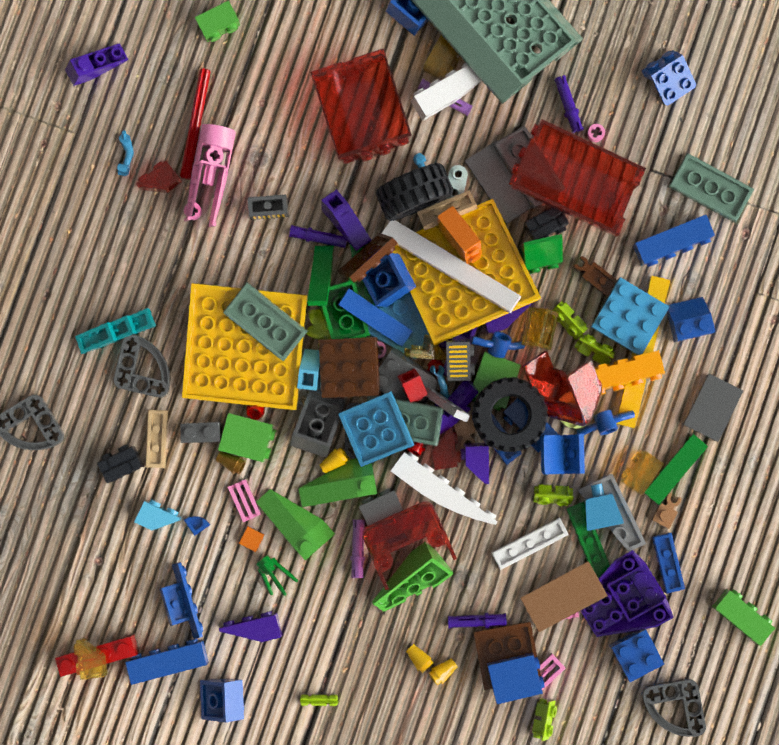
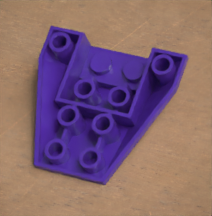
M633 550L617 558L600 576L599 581L608 596L580 610L596 637L654 628L674 618L666 595L647 564Z

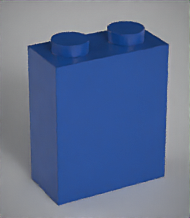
M533 653L487 663L497 704L543 694L542 688H545L542 676L538 675L537 671L540 668L538 657H534Z

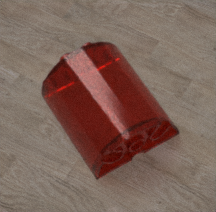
M384 48L352 58L347 62H339L310 72L338 159L343 161L344 164L362 159L363 162L373 159L374 155H387L391 153V149L409 143L412 134Z

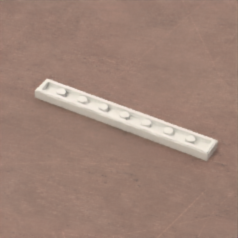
M396 220L390 221L381 233L393 237L397 241V245L509 313L512 312L521 298L519 294Z

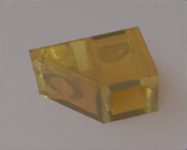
M85 638L77 639L76 644H74L75 656L78 655L76 673L80 675V680L105 677L108 674L105 654Z

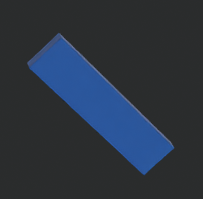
M349 288L338 303L340 307L400 347H403L412 333V330Z

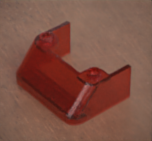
M544 351L522 366L528 382L535 386L539 393L543 395L545 405L548 408V417L579 426H585L591 422L602 393V383L598 379L592 361L586 362L569 375H566L563 370L553 367L548 352Z
M428 501L420 502L365 527L362 532L363 540L385 590H388L389 587L383 572L389 570L393 565V558L390 553L426 537L429 544L433 547H440L446 544L453 560L457 559L433 504Z

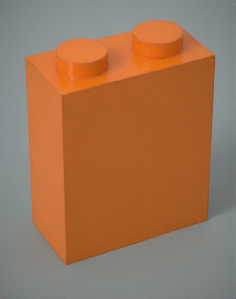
M454 206L438 215L440 232L461 259L467 264L479 260L482 255L481 241Z

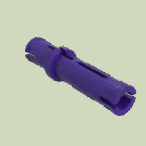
M563 75L562 78L561 76L554 79L565 110L564 116L568 119L571 132H580L584 128L582 127L578 115L580 112L575 106L566 76Z
M291 225L289 237L303 239L306 242H318L344 249L346 247L347 240L344 236L313 230L312 227L302 228Z
M487 612L484 615L448 616V628L507 626L506 613L488 614Z

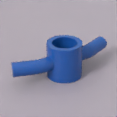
M494 332L491 340L473 336L471 344L487 347L488 353L497 358H504L508 350L525 348V342H511V337L503 332Z
M611 410L602 411L593 417L595 423L577 430V434L586 435L596 430L599 431L600 435L613 433L618 429L616 423L634 418L635 413L631 410L613 416Z

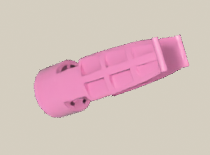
M213 124L201 125L189 187L185 222L191 220L202 166H205L202 184L213 186L216 169L220 170L218 172L209 227L216 226L215 221L227 180L236 134L234 130ZM202 147L206 148L207 151L203 154V160L199 161ZM223 152H226L225 163L220 165L219 163L223 160ZM214 153V156L217 157V159L212 160L210 154Z

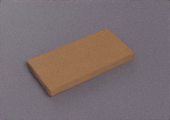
M588 561L521 597V600L537 630L541 632L608 595Z

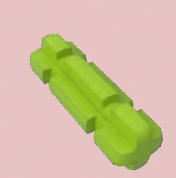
M302 694L300 696V705L327 706V704H330V706H337L338 695L309 696Z

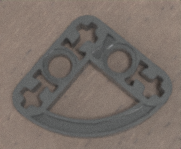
M136 335L125 337L115 371V386L123 390L158 398L166 397L170 390L171 379L169 367L163 354L155 345ZM132 338L137 343L131 350V352H135V355L124 353L125 350L129 351L130 345L127 342L131 341ZM141 346L146 348L156 359L161 371V380L134 374ZM125 357L132 358L133 363L130 367L123 366L122 361ZM120 369L131 371L130 374L126 373L125 379H127L128 382L124 383L123 386H121V382L118 381V379L122 378L124 372H120ZM141 379L147 383L144 390H139L136 386L137 382ZM151 381H154L153 386L159 387L162 384L165 391L159 395L157 390L151 389V393H148Z
M31 395L0 414V419L7 420L11 418L14 421L13 424L12 421L6 422L5 428L0 427V436L15 447L25 450H45L59 445L64 440L63 430L45 400L39 395ZM32 400H39V408L41 410L45 408V411H42L36 415L35 413L39 411L36 407L31 406L33 404ZM17 408H21L24 411V416L21 419H17L14 416ZM44 414L50 417L48 425H42L40 422V418ZM33 417L47 441L37 443L26 442L13 436L9 430ZM55 425V427H53L52 430L55 433H59V436L57 437L58 440H51V437L53 436L52 432L50 430L46 432L45 429Z
M682 679L648 685L642 690V699L648 713L662 728L673 734L686 737L700 736L705 732L706 724L699 687L694 680ZM687 683L694 686L691 689V694L693 697L696 696V698L686 699V697H690L689 692L684 690L687 687ZM668 686L675 688V694L671 697L665 694V689ZM658 688H661L663 698L660 699V695H654L652 700L646 697V694H649V690L657 693L659 692ZM682 699L687 727L677 726L665 720L658 713L654 704ZM689 703H697L698 709L696 712L688 711ZM689 716L696 717L697 723L701 725L698 731L692 728L695 723L693 718L689 719Z

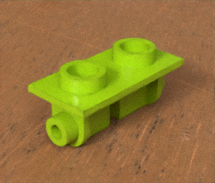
M563 301L550 312L553 318L575 340L588 329L587 324L578 315L574 319L571 317L575 311Z
M582 334L579 338L580 341H577L574 346L578 352L587 357L593 351L595 354L592 359L600 364H609L615 354L611 346L596 342V339L589 334Z
M538 484V486H534L535 495L533 502L540 505L552 503L559 506L572 504L574 498L573 488H569V486H555V492H552V485Z
M540 698V701L537 702L535 715L542 717V719H534L532 729L534 738H541L544 741L552 736V719L557 712L555 700L548 701L547 703V699Z

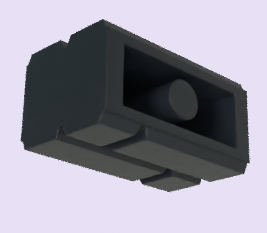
M556 204L525 221L523 225L530 238L537 240L549 237L554 233L557 235L567 230L566 226H568L569 221L559 204Z
M129 444L118 448L119 452L114 455L110 452L100 457L101 461L97 462L106 483L116 481L144 467L135 446L129 447Z

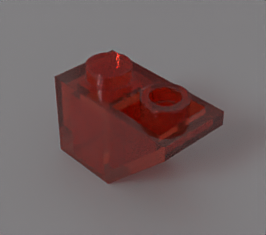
M165 160L164 162L157 163L153 167L154 170L149 174L145 173L139 177V182L136 185L144 191L169 193L183 181Z
M448 429L438 442V445L432 450L434 470L458 467V463L461 462L460 452L455 449V444L458 443L457 432H453V429Z

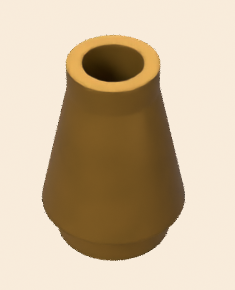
M222 451L219 452L216 458L217 462L233 474H241L246 465L243 457Z

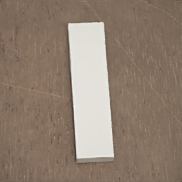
M559 517L491 553L499 569L502 570L569 534Z

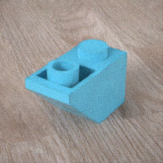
M304 350L299 368L297 388L315 391L321 388L319 350Z
M151 499L150 502L144 501L134 523L152 531L180 521L182 517L178 516V511L169 507L167 510L161 508V503Z

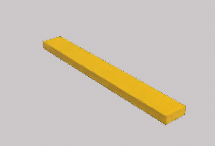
M651 276L647 293L665 304L670 280ZM659 326L643 354L653 352ZM632 352L631 359H633L632 357L637 356V355L634 354L633 352ZM643 380V384L632 386V384L624 385L618 414L633 410L635 417L616 424L635 428L646 380Z

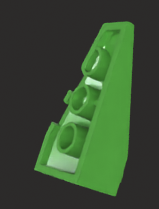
M357 458L347 461L345 465L298 488L302 507L377 494L372 463L361 467Z
M271 489L256 501L304 560H307L335 535L323 519Z
M424 542L407 556L372 603L385 612L404 603L406 598L413 594L417 596L422 594L421 590L432 586L434 588L440 585L454 573L438 552Z

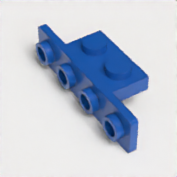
M181 562L172 564L177 583L159 589L169 624L173 626L188 621L193 638L203 637V626L197 618L198 609L192 601V589L187 584L186 569Z

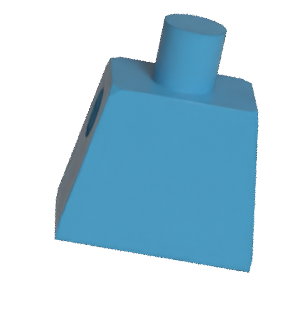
M602 483L591 485L593 497L585 498L587 531L624 524L613 494H604Z

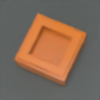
M247 526L239 544L256 552L265 534Z

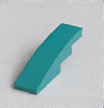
M146 308L113 322L102 324L75 336L81 354L123 340L127 336L136 335L151 329L156 324L150 308Z

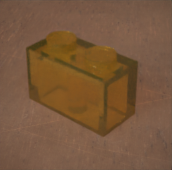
M440 35L423 65L424 72L439 80H443L445 75L453 70L452 64L454 60L458 61L460 55L442 35Z
M529 307L521 345L551 350L558 312L545 308Z
M642 450L641 453L637 452L632 458L634 463L630 469L627 467L621 474L623 478L621 483L638 495L644 494L664 465L663 462L645 450Z

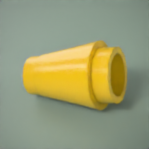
M341 447L335 448L319 465L324 473H328L345 465L349 458Z
M415 644L406 651L417 671L420 670L424 673L433 665L432 658L416 647Z
M450 658L431 668L428 674L438 686L440 683L443 684L458 666Z

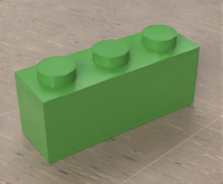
M726 589L712 607L754 643L761 646L775 630V627L771 625L773 621L764 614L760 616L756 612L758 609L750 602L746 604L742 601L741 598L743 596L736 590L730 591Z

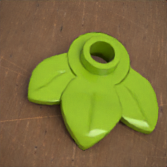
M319 309L310 310L308 315L313 325L307 329L308 332L306 334L317 340L324 337L330 338L321 311Z

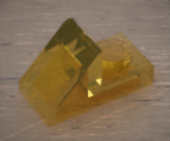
M424 334L423 346L411 345V348H404V355L412 358L446 360L447 358L438 344L434 346L430 335Z

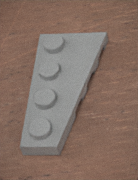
M613 474L578 489V492L585 499L593 497L591 485L602 483L604 494H613L624 524L609 526L608 528L628 552L646 544Z

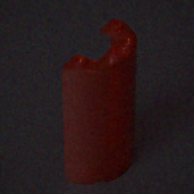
M543 119L538 125L534 124L530 132L532 137L527 146L522 147L518 155L521 158L519 164L515 163L511 173L513 175L509 181L511 188L614 237H618L625 222L623 215L633 190L640 185L646 168Z

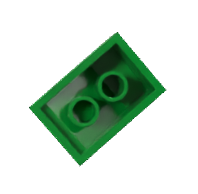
M562 234L522 244L519 253L530 275L539 273L540 269L543 268L548 270L559 268V265L563 262Z
M350 280L331 285L327 306H319L330 339L370 336L366 323L338 305L348 288L358 294L356 283Z

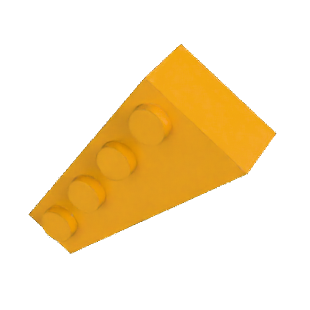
M659 350L634 356L630 360L628 358L617 360L612 365L601 364L595 367L594 370L589 368L582 369L588 392L594 394V396L606 394L605 390L612 388L613 391L624 389V385L627 384L637 386L643 384V380L649 378L651 381L662 379L665 371Z

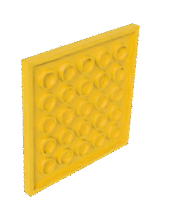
M491 199L477 205L478 209L461 215L481 241L482 255L479 260L474 263L470 262L469 265L521 296L512 312L540 300L541 296L494 200ZM439 225L416 232L461 259L440 232ZM395 246L396 249L392 253L400 254L416 285V288L411 290L410 294L434 346L509 313L400 246Z
M191 283L182 398L297 410L299 391L297 384L302 359L303 338L285 361H282L223 313L242 288ZM258 290L301 326H305L307 295Z

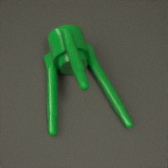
M267 555L256 564L270 595H273V591L266 577L267 575L271 577L283 596H286L285 590L273 574V571L276 569L274 565L293 581L298 582V579L278 563L275 557L271 559Z

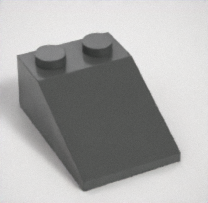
M396 348L390 351L379 368L380 390L385 394L392 391L394 398L408 400L397 376L414 368L419 373L425 387L435 390L439 383L435 375ZM424 396L417 402L426 404L429 398Z
M309 390L293 432L290 446L327 458L340 421L339 413L343 412L346 399L340 397L322 398L321 391Z

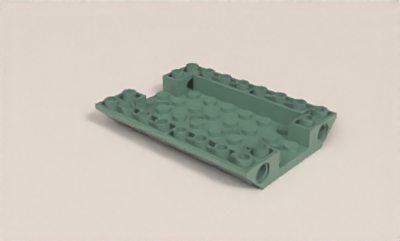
M411 0L502 104L525 87L536 74L551 62L560 59L583 40L580 34L550 0ZM510 17L514 19L515 24H509L506 21V18ZM537 46L540 49V53H534L531 47Z

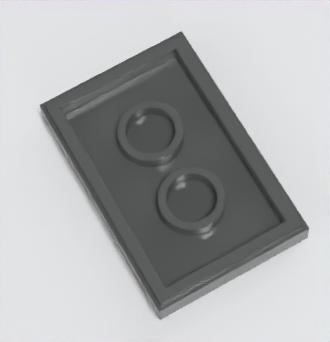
M709 373L683 425L719 442L743 390Z

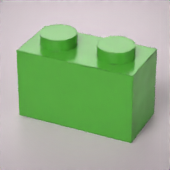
M229 0L195 17L207 42H215L221 38V35L227 32L229 34L233 33L241 26Z

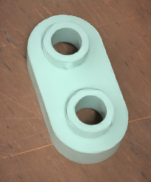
M461 165L453 166L448 174L453 190L458 192L457 195L464 193L468 176L467 170ZM457 171L461 172L462 176L459 178L455 176V172Z

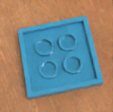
M620 277L592 323L591 328L634 354L641 355L664 318L669 306Z
M408 292L390 306L378 307L412 330L403 347H400L369 325L368 330L371 336L377 337L378 340L416 359L429 333L410 292Z
M392 391L339 413L341 422L361 467L414 446Z

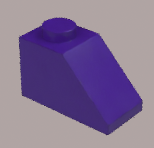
M464 443V449H460L461 460H464L466 467L482 482L489 484V446L486 443Z

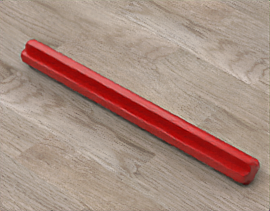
M201 68L199 72L180 177L186 180L191 179L210 78V70Z

